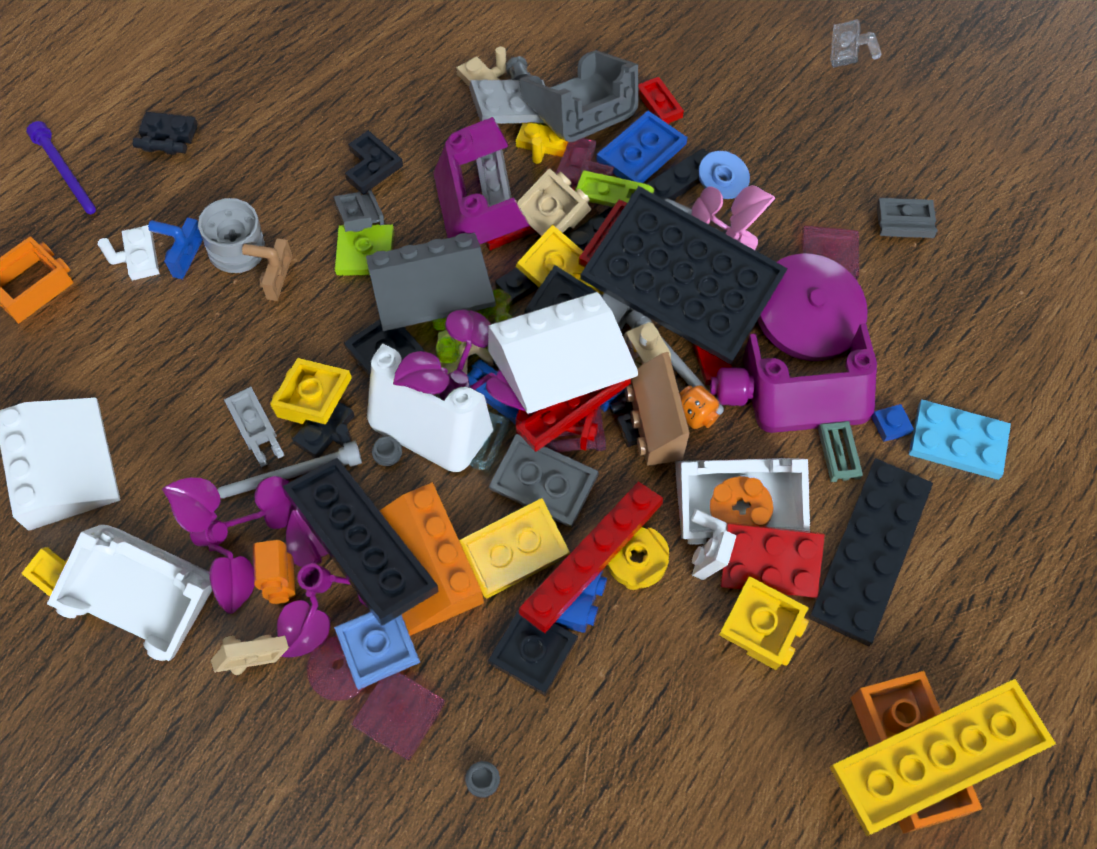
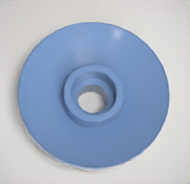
M711 152L703 158L699 165L698 174L704 188L714 187L722 193L723 199L736 198L749 185L750 174L747 166L738 156L730 152Z

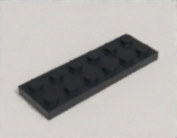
M338 458L282 486L286 497L381 626L438 593L436 582Z
M877 458L874 459L808 619L870 647L879 628L933 482Z

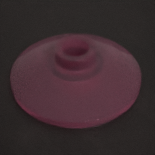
M338 636L326 639L314 649L308 661L307 676L310 685L316 693L328 700L343 701L355 697L365 689V687L359 690L356 688ZM336 660L344 661L341 669H333V663Z

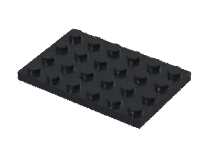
M638 186L582 271L580 279L731 365L788 268Z

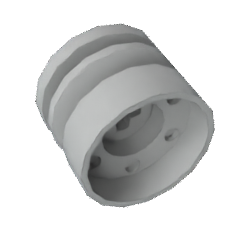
M224 198L214 201L203 210L199 216L198 228L209 259L215 267L227 273H242L251 270L260 263L261 257L242 254L244 244L265 247L259 219L251 205L239 199Z

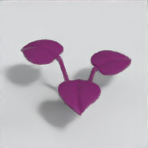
M467 309L456 310L450 313L446 319L445 327L449 335L458 341L466 342L465 349L455 371L448 374L446 368H441V362L435 355L417 351L410 353L400 362L394 376L393 385L409 387L427 394H439L443 401L454 389L468 387L475 390L486 383V389L493 398L506 405L525 411L500 369L497 375L489 373L469 387L468 376L462 369L472 344L481 348L488 347L489 325H491L483 315L475 311H468Z
M267 477L258 484L255 491V502L261 511L226 522L215 520L217 515L214 511L220 505V494L210 481L203 478H185L174 481L162 488L170 503L176 521L184 530L190 532L191 541L196 546H209V551H216L225 556L216 558L212 562L209 575L214 595L219 605L227 614L234 613L251 595L255 587L254 567L243 556L233 558L232 552L220 547L219 544L227 537L228 527L258 519L264 516L267 526L271 529H280L288 525L291 512L296 509L284 494L282 487L290 482L281 477Z
M297 510L291 512L288 521L286 546L287 552L294 558V563L302 567L298 573V583L303 589L307 590L306 596L310 598L312 605L303 600L293 601L287 604L279 615L277 635L278 637L285 636L289 646L281 657L288 658L302 656L314 651L326 640L329 634L330 618L325 612L317 610L318 601L315 594L327 591L333 582L351 585L347 578L332 575L328 569L319 566L322 563L321 556H325L328 553ZM358 595L359 600L361 601V603L366 606V604L363 602V600H362V599L360 598V596Z

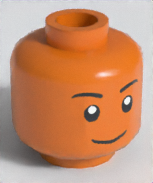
M689 385L679 393L687 424L692 429H698L702 426L709 428L718 419L719 414L716 412L719 408V401L703 386L697 385L692 387Z

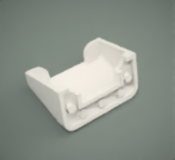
M382 344L371 360L367 419L371 428L385 437L396 439L400 445L448 471L460 472L467 468L493 431L485 396L471 388L459 387L454 389L443 401L432 394L419 392L405 386L393 385L394 376L402 358L396 350Z
M773 458L675 461L681 538L688 539V544H706L707 538L713 537V530L691 521V516L695 509L711 515L710 500L715 487L729 478L738 476L757 478L770 492L773 500V515L766 527L810 531L808 459ZM737 501V505L732 508L733 511L739 510L740 515H744L750 505L743 501Z
M99 525L80 533L47 604L56 608L58 614L67 618H75L77 615H84L86 613L101 618L145 639L144 647L148 650L147 654L150 657L160 661H170L175 657L212 592L210 572L120 529L108 525Z

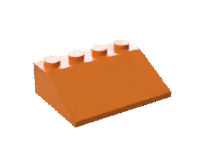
M433 482L403 494L379 510L438 585V593L402 614L410 636L484 604L482 590Z

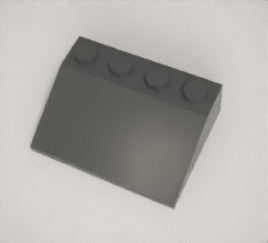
M475 232L470 234L461 233L456 237L442 240L434 239L428 243L418 245H406L400 249L390 251H378L366 256L383 331L445 318L456 310L467 309L468 311H476L496 306L484 258Z

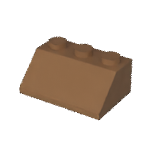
M663 352L638 367V376L631 378V384L624 388L627 402H632L634 409L631 411L632 426L634 429L638 428L640 437L637 438L638 452L640 456H645L647 466L683 460L690 434L669 352Z

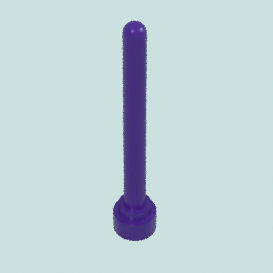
M41 121L31 123L26 130L31 141L42 146L85 212L90 215L94 214L96 207L51 142L52 133L47 125Z

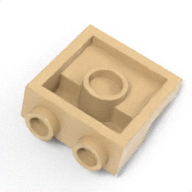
M550 168L517 202L529 225L540 236L552 225L562 233L569 226L573 229L591 210L588 205L589 197L579 188L574 191L569 186L571 181L562 172L556 174Z

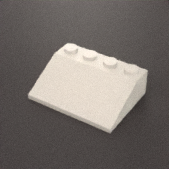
M598 292L489 325L488 352L527 414L638 376V370L613 312Z
M97 398L24 402L0 410V447L12 515L28 531L121 500Z

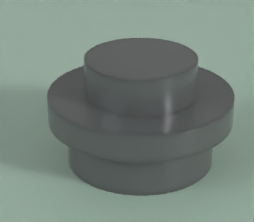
M382 437L372 447L373 459L382 466L394 465L402 456V447L396 439Z
M477 762L466 773V786L470 793L476 797H489L499 787V772L489 762Z

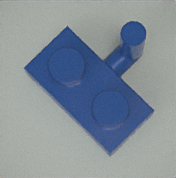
M187 218L181 228L151 220L148 224L149 231L174 238L175 242L171 249L166 252L164 262L172 277L183 279L203 241L198 228V220Z

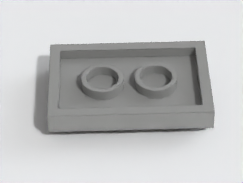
M471 80L469 89L480 122L494 117L497 124L545 123L521 97L519 80Z

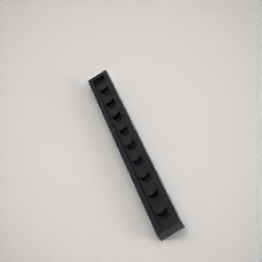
M704 148L698 150L647 183V185L654 188V195L664 200H675L701 183L698 174L699 165L709 153ZM613 207L592 218L566 235V237L584 251ZM517 268L495 281L496 288L511 305H514L539 288Z

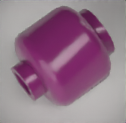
M720 368L717 376L711 377L710 393L716 395L720 405L744 406L748 399L753 398L754 377L749 375L745 368Z

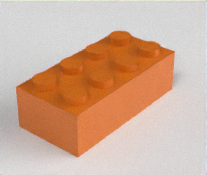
M924 671L860 688L851 697L869 747L942 713ZM973 785L898 822L903 834L972 814L981 810L982 807Z

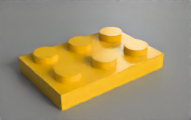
M554 225L541 236L515 266L539 288L554 265H556L598 293L604 294L601 290L580 279V275L585 268L578 264L583 250Z
M543 498L459 540L486 599L565 559L570 554Z

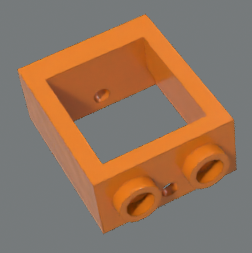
M31 236L0 257V306L18 324L74 283L67 274L71 271L67 264L60 257L55 260L51 249L44 242L38 244ZM39 260L51 270L49 274L14 299L2 288Z

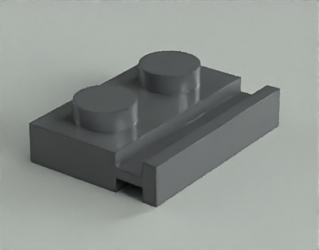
M368 190L366 195H361L360 192L333 196L335 208L345 232H359L364 228L372 227V223L379 222L380 226L384 225L383 214L372 190Z
M879 198L877 214L880 236L934 238L937 234L933 200Z

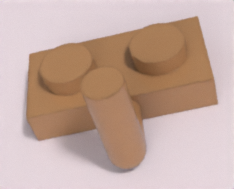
M277 238L274 248L244 244L242 248L243 255L267 258L268 265L266 271L261 273L260 287L263 288L267 300L278 301L292 259L288 240Z

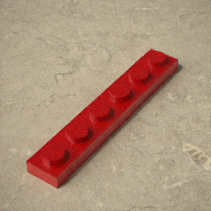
M638 481L519 607V614L543 633H546L660 508L663 497Z

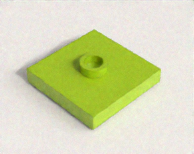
M339 225L335 264L336 275H370L366 256L378 251L393 250V225H372V227L364 228L359 232H345L343 225Z

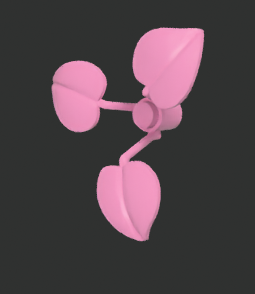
M757 186L745 187L732 204L731 211L733 216L730 218L731 227L715 217V214L723 205L722 193L714 187H707L695 201L691 215L707 224L712 220L715 224L726 230L728 236L755 250L758 239L746 229L766 210L775 197Z

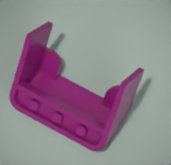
M494 117L452 133L448 137L435 166L433 174L447 238L456 237L461 233L470 234L475 232L480 245L529 226L527 218L514 197L489 207L483 195L471 194L467 196L460 166L508 147V143Z
M866 323L859 325L852 340V347L849 349L850 354L845 362L847 372L790 377L786 364L779 359H761L756 334H750L743 355V362L749 375L754 377L752 404L758 426L765 432L776 433L817 429L820 424L849 421L850 425H858L868 422L875 410L877 361Z

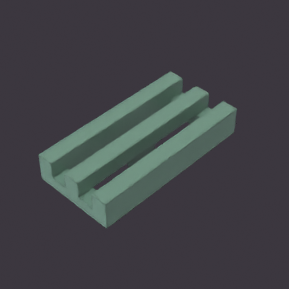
M850 422L820 424L818 432L830 481L837 482L838 479L847 481L850 478H854V480L861 479L863 473ZM838 429H842L852 470L847 468ZM828 430L831 432L840 471L837 468Z

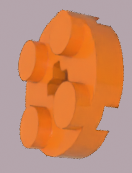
M744 476L733 477L715 487L710 500L711 516L726 523L766 527L773 515V500L770 492L759 479ZM737 501H743L750 505L746 509V514L740 515L739 510L733 511L732 507L737 505Z

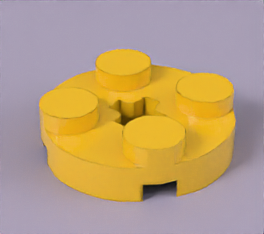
M641 527L607 565L608 570L619 583L624 584L628 589L637 590L652 586L664 576L668 567V544L664 537L655 529ZM635 550L637 553L643 551L645 553L643 562H633L631 560V551Z

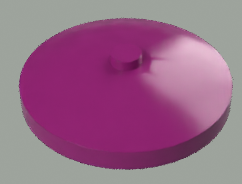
M795 254L777 261V263L788 269L757 320L766 337L781 351L806 361L830 360L848 351L852 347V340L859 325L867 322L868 314L864 292L854 276L839 263L816 254Z

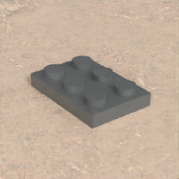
M516 434L489 488L524 506L543 498L553 520L572 528L599 472L545 446L535 452L520 435Z

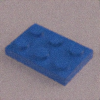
M647 111L597 154L596 161L621 179L644 183L687 144L688 137L650 111Z

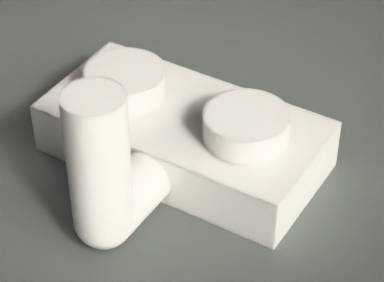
M148 225L122 231L125 251L115 252L107 238H102L98 241V246L110 264L127 262L128 274L132 280L160 274L153 233L148 230Z
M695 509L691 516V521L714 531L713 537L703 546H699L692 558V564L695 565L692 576L704 580L728 565L737 535L727 532L726 522Z

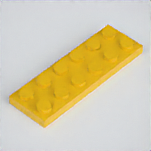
M1014 679L830 766V769L867 837L1054 746L1056 743L1020 685Z

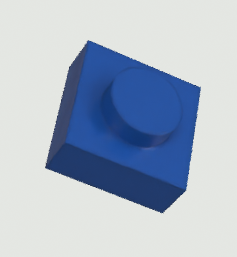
M901 404L874 411L871 416L883 442L910 435L914 430Z

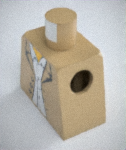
M648 322L624 334L623 338L636 368L663 352H669L671 360L670 350L653 323Z

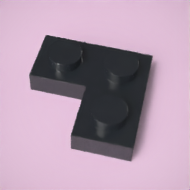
M369 130L348 144L350 152L361 162L345 173L346 180L363 195L403 167L402 159Z

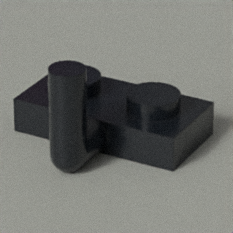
M338 402L326 425L308 420L292 438L293 443L314 458L320 457L333 441L344 447V443L352 441L347 425L355 416L353 410Z

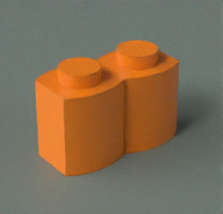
M280 540L254 543L255 587L262 590L263 598L269 600L270 603L281 604L288 602L289 598L295 597L293 556L287 552L286 544Z

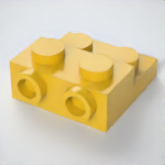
M297 358L292 368L287 371L285 380L279 390L274 393L270 405L278 418L304 424L307 419L326 425L352 376L349 370Z
M749 576L719 636L747 650V655L777 670L781 664L787 666L795 652V648L790 645L795 635L801 637L808 625L809 620L804 618L808 607Z

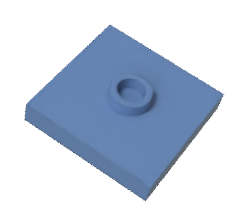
M368 612L334 627L358 690L420 663L402 615L381 626L374 615Z

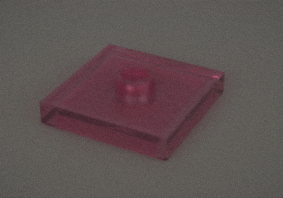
M804 226L802 231V254H816L827 257L846 268L857 280L859 277V231Z
M398 672L379 681L351 725L407 761H410L446 702L441 697Z

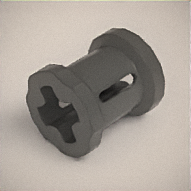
M513 57L507 61L506 71L511 75V80H519L531 75L527 72V61L524 57Z

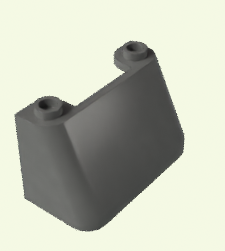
M597 50L582 56L578 63V77L551 88L544 86L542 80L535 75L519 79L521 97L560 139L567 142H575L628 119L634 115L638 107V64Z

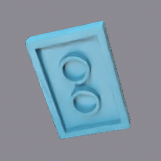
M921 400L917 409L909 455L999 480L1004 472L1011 423Z

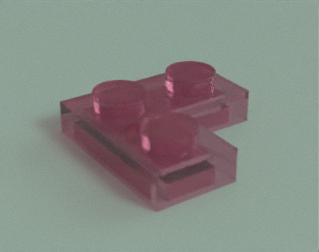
M581 138L575 142H568L556 174L562 172L571 181L570 185L577 186L583 170L613 176L614 167L592 162L596 141Z

